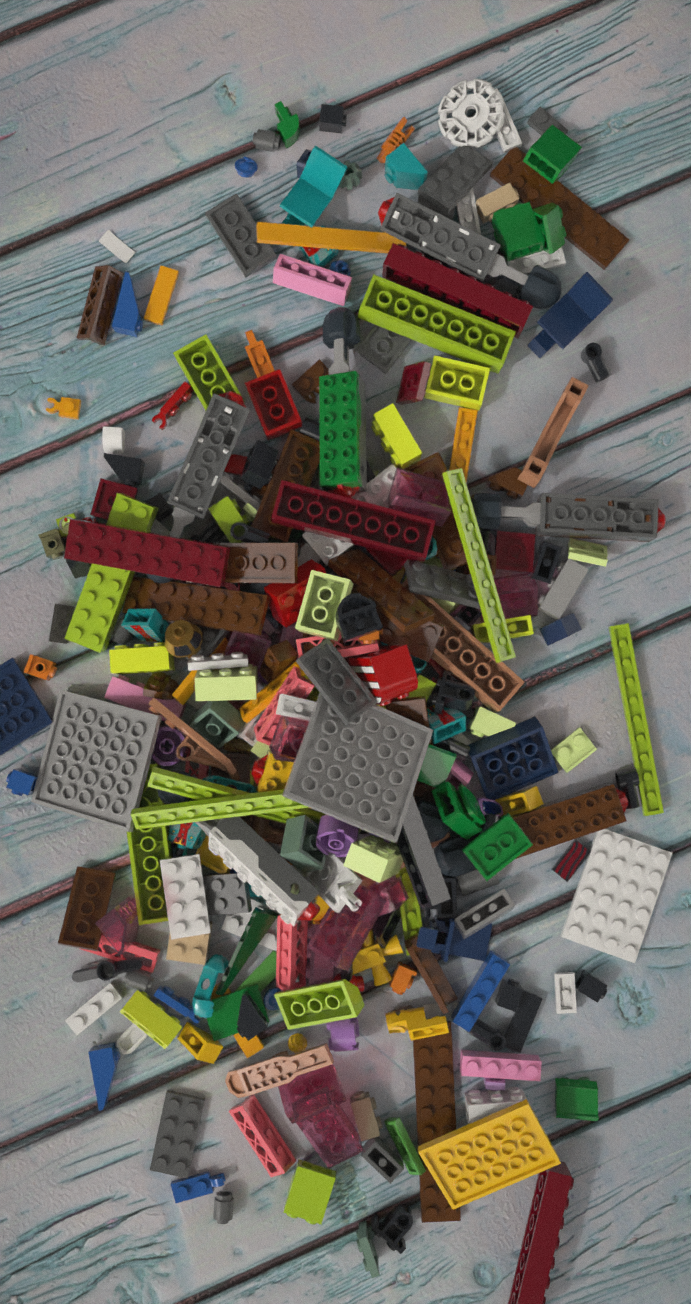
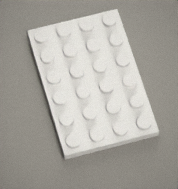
M603 829L595 833L590 848L591 853L587 856L560 936L635 963L672 853Z

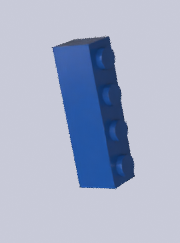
M490 950L486 960L482 963L451 1014L453 1023L470 1032L509 968L510 963L508 960Z

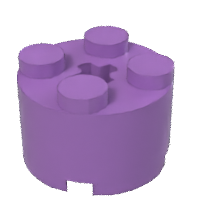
M170 727L159 728L152 759L163 766H170L181 762L176 756V749L186 736L176 727L174 729ZM168 741L172 744V748L169 751L168 748L164 747V744H167ZM185 746L179 752L183 758L186 757L189 749Z
M329 815L321 816L316 846L326 855L333 853L335 857H346L351 844L357 841L359 828Z
M358 1016L326 1023L327 1030L331 1031V1038L328 1039L330 1050H334V1052L359 1050V1042L356 1043V1038L359 1037Z

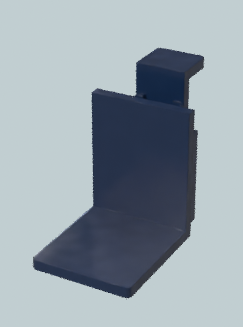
M586 272L537 321L543 330L527 346L538 358H541L556 343L563 350L613 301V298Z
M435 915L434 921L430 920L429 922L430 928H419L417 947L429 949L432 953L439 954L440 952L444 962L448 961L449 954L480 961L486 960L492 923L466 939H463L455 926V918H446L444 921L443 918H437Z

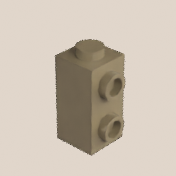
M359 1091L354 1093L350 1097V1103L361 1142L380 1136V1129L383 1126L380 1116L376 1117L374 1111L377 1109L375 1098H371L369 1092Z

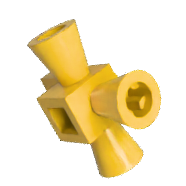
M371 923L355 928L353 931L358 935L362 946H360L358 953L352 954L353 975L371 968L374 986L391 981L393 978L383 963L386 962L385 956L403 953L397 935L389 939L384 949L381 948L378 940H374Z

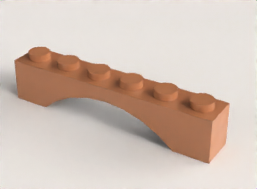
M571 377L527 459L518 480L533 488L536 487L589 385Z

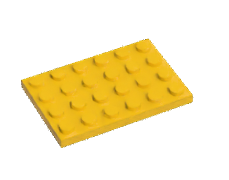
M527 1099L418 1146V1153L453 1210L561 1164L558 1154Z

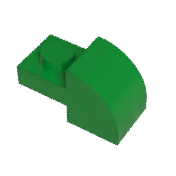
M279 101L274 104L275 113L280 121L277 123V131L281 135V140L287 149L299 137V119L297 113L291 115L287 106L284 107L283 103Z

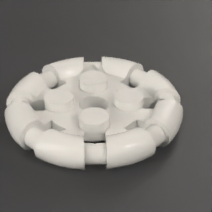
M474 79V81L464 80L450 88L447 96L444 95L438 110V115H440L438 124L443 136L451 140V144L456 147L475 146L478 148L489 143L493 139L492 136L500 131L505 118V113L503 112L505 104L501 93L497 88L494 89L491 83L482 79ZM469 89H474V94L467 95ZM484 94H489L486 99L483 97ZM457 97L458 99L454 103L452 100ZM490 108H495L496 112L491 113ZM469 109H475L476 114L473 117L469 118L466 116ZM452 113L453 118H447V115ZM487 123L491 126L488 131L483 129ZM456 127L459 129L457 134L453 132ZM468 134H475V138L468 139Z

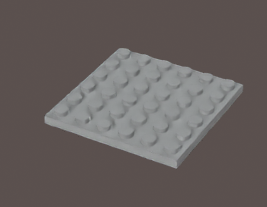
M60 690L31 802L123 831L133 832L134 823L130 813L132 809L139 808L162 716Z
M319 693L282 796L395 843L398 840L433 730L376 704L346 726L322 694Z

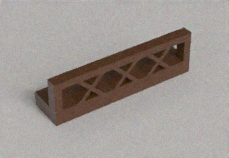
M110 265L95 266L77 339L91 340L99 345H105L123 272Z
M417 933L404 941L406 949L442 1013L446 1014L449 1012L447 1005L456 1001L458 997L431 950L417 947Z

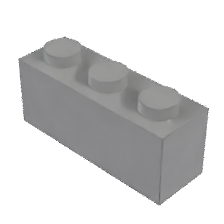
M572 559L560 562L556 569L558 574L555 578H552L551 584L546 586L549 588L546 594L542 593L537 601L539 604L537 609L555 620L561 618L589 570Z
M503 889L455 918V926L463 939H466L512 911L515 904L506 890Z

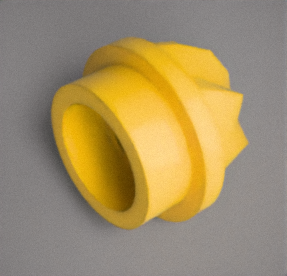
M301 1033L292 1034L288 1039V1047L294 1053L303 1051L307 1047V1039Z

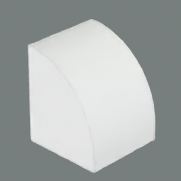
M103 427L102 440L104 452L124 454L125 431L123 428Z

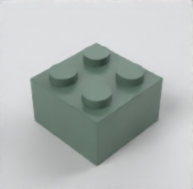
M208 701L195 712L188 726L216 749H219L240 733L245 722L242 720L240 712L228 701Z
M306 815L287 819L280 856L305 873L324 869L326 854L322 853L316 846L319 825Z

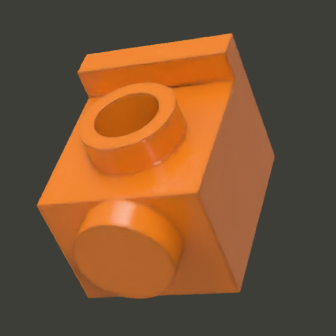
M30 654L24 673L50 681L57 671V667H55L56 662ZM40 664L43 665L42 671L38 670Z
M398 961L392 975L393 979L389 982L392 991L402 995L405 993L406 988L410 989L414 980L412 975L416 976L417 970Z

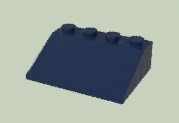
M535 716L516 724L515 727L487 736L468 745L470 747L468 757L486 799H499L559 773L543 726Z

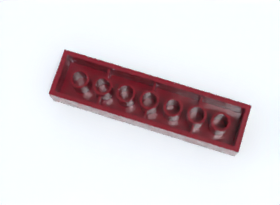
M393 243L383 263V278L515 331L514 337L519 339L533 309V306L526 300H518L505 291L500 292L491 284L480 283L475 277L465 276L455 268H447L438 260L427 259L422 253H414L402 244L397 245Z
M281 480L271 517L272 523L424 562L426 559L436 521Z
M70 519L64 559L222 587L225 583L230 547L86 520Z
M560 1161L561 1164L538 1173L508 1304H545L546 1302L544 1294L545 1290H548L550 1286L549 1273L550 1269L553 1270L555 1265L554 1252L555 1249L558 1250L560 1238L558 1235L559 1231L564 1227L563 1214L564 1210L568 1209L569 1190H572L574 1178L565 1162Z

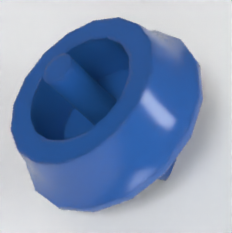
M243 157L235 162V169L241 177L249 178L255 174L258 165L251 158Z
M342 260L333 261L330 265L331 271L347 276L351 274L349 265Z
M275 987L265 993L264 1005L268 1010L274 1011L279 1009L274 994L283 990Z

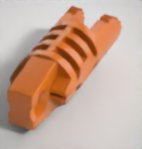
M402 117L382 144V150L377 156L380 163H385L386 156L405 143L415 130L413 126H410L404 133L401 131L407 123L405 117Z

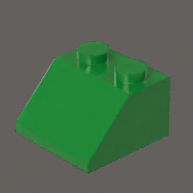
M549 203L532 210L545 239L543 250L548 254H552L565 244L566 230L561 222V218H563L561 207L554 203Z

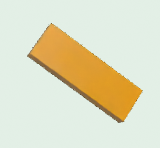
M160 265L143 318L145 321L163 325L179 276L178 270Z

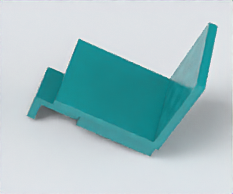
M314 146L301 177L279 206L288 212L281 224L302 226L306 224L312 228L333 199L347 170V166L318 146Z

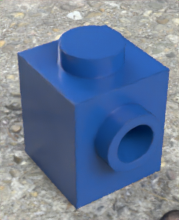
M13 769L7 776L6 782L8 784L6 788L11 789V793L19 796L23 794L32 795L38 775L21 769Z

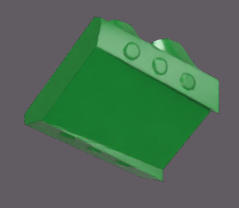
M568 1077L555 1078L556 1118L598 1121L597 1081H591L587 1077H581L578 1080L569 1079Z

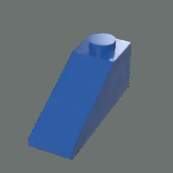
M125 272L112 327L116 333L137 337L138 332L142 331L143 320L141 319L133 280L129 272Z
M115 1042L93 1046L88 1051L99 1111L103 1110L107 1104L118 1060H120V1052L116 1048Z

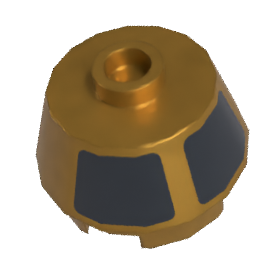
M178 620L167 627L165 647L171 655L177 658H191V656L196 655L200 651L202 632L198 626L188 621Z

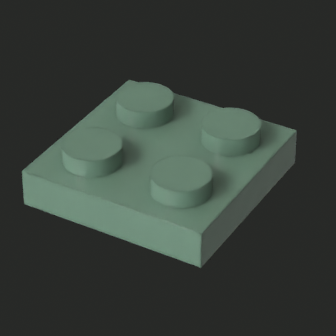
M365 1220L359 1223V1231H356L358 1238L356 1242L359 1252H363V1263L366 1272L370 1271L371 1277L375 1278L380 1276L379 1258Z

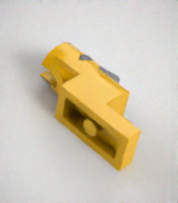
M408 1005L385 1013L389 1034L405 1033L408 1030L411 1041L449 1033L446 1016H435L431 1019H426L424 1007L414 1008L412 1005Z

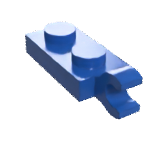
M160 985L153 996L185 1017L188 1016L194 1023L198 1024L200 1019L195 1016L193 1006L190 1005L191 1002L183 996L178 997L173 994L174 990L170 987Z
M209 1171L189 1176L188 1178L172 1181L170 1185L175 1203L211 1194L214 1192V1187L223 1186L226 1179L224 1173L210 1176Z

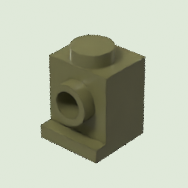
M57 528L38 535L46 557L53 560L64 557V539ZM55 542V547L50 548V543Z

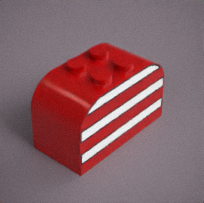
M407 644L378 645L379 651L345 658L349 666L378 701L376 705L385 706L390 704L394 698L402 699L408 697L409 692L418 688L417 674Z

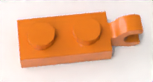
M252 330L245 332L249 343L248 346H245V350L256 377L258 378L275 371L263 340L257 342Z

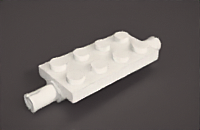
M329 853V855H326L324 869L305 873L295 865H292L296 871L320 892L319 896L333 911L340 913L345 904L352 911L359 909L355 903L361 906V900L353 893L363 880L353 870L343 866L344 861L340 857H335V854Z

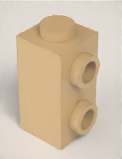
M508 183L477 199V213L483 224L488 221L492 222L493 212L502 208L514 207L519 200L518 191Z

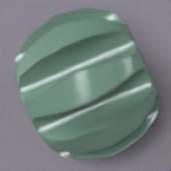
M346 160L344 165L347 166V170L339 187L341 189L346 187L347 190H352L353 186L358 187L361 183L362 170L359 169V165L356 162L350 163L349 160Z

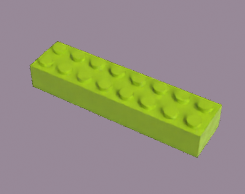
M374 274L358 313V318L474 365L490 368V371L499 374L504 365L515 335V331Z
M117 493L106 524L150 532L159 508L128 495ZM91 564L64 639L99 653L106 651L135 571Z
M158 763L150 764L139 808L165 805L159 798L157 789L147 786L153 767L161 769V765ZM134 825L133 832H127L139 925L168 921L160 860L173 858L171 841L168 840L169 825L136 829Z

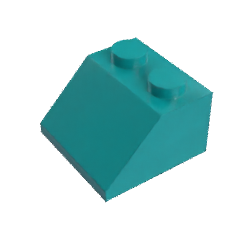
M404 143L386 156L384 176L388 183H393L396 188L418 190L427 180V170Z

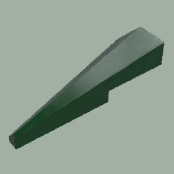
M255 907L215 994L224 995L279 915L278 913L266 907L263 910Z

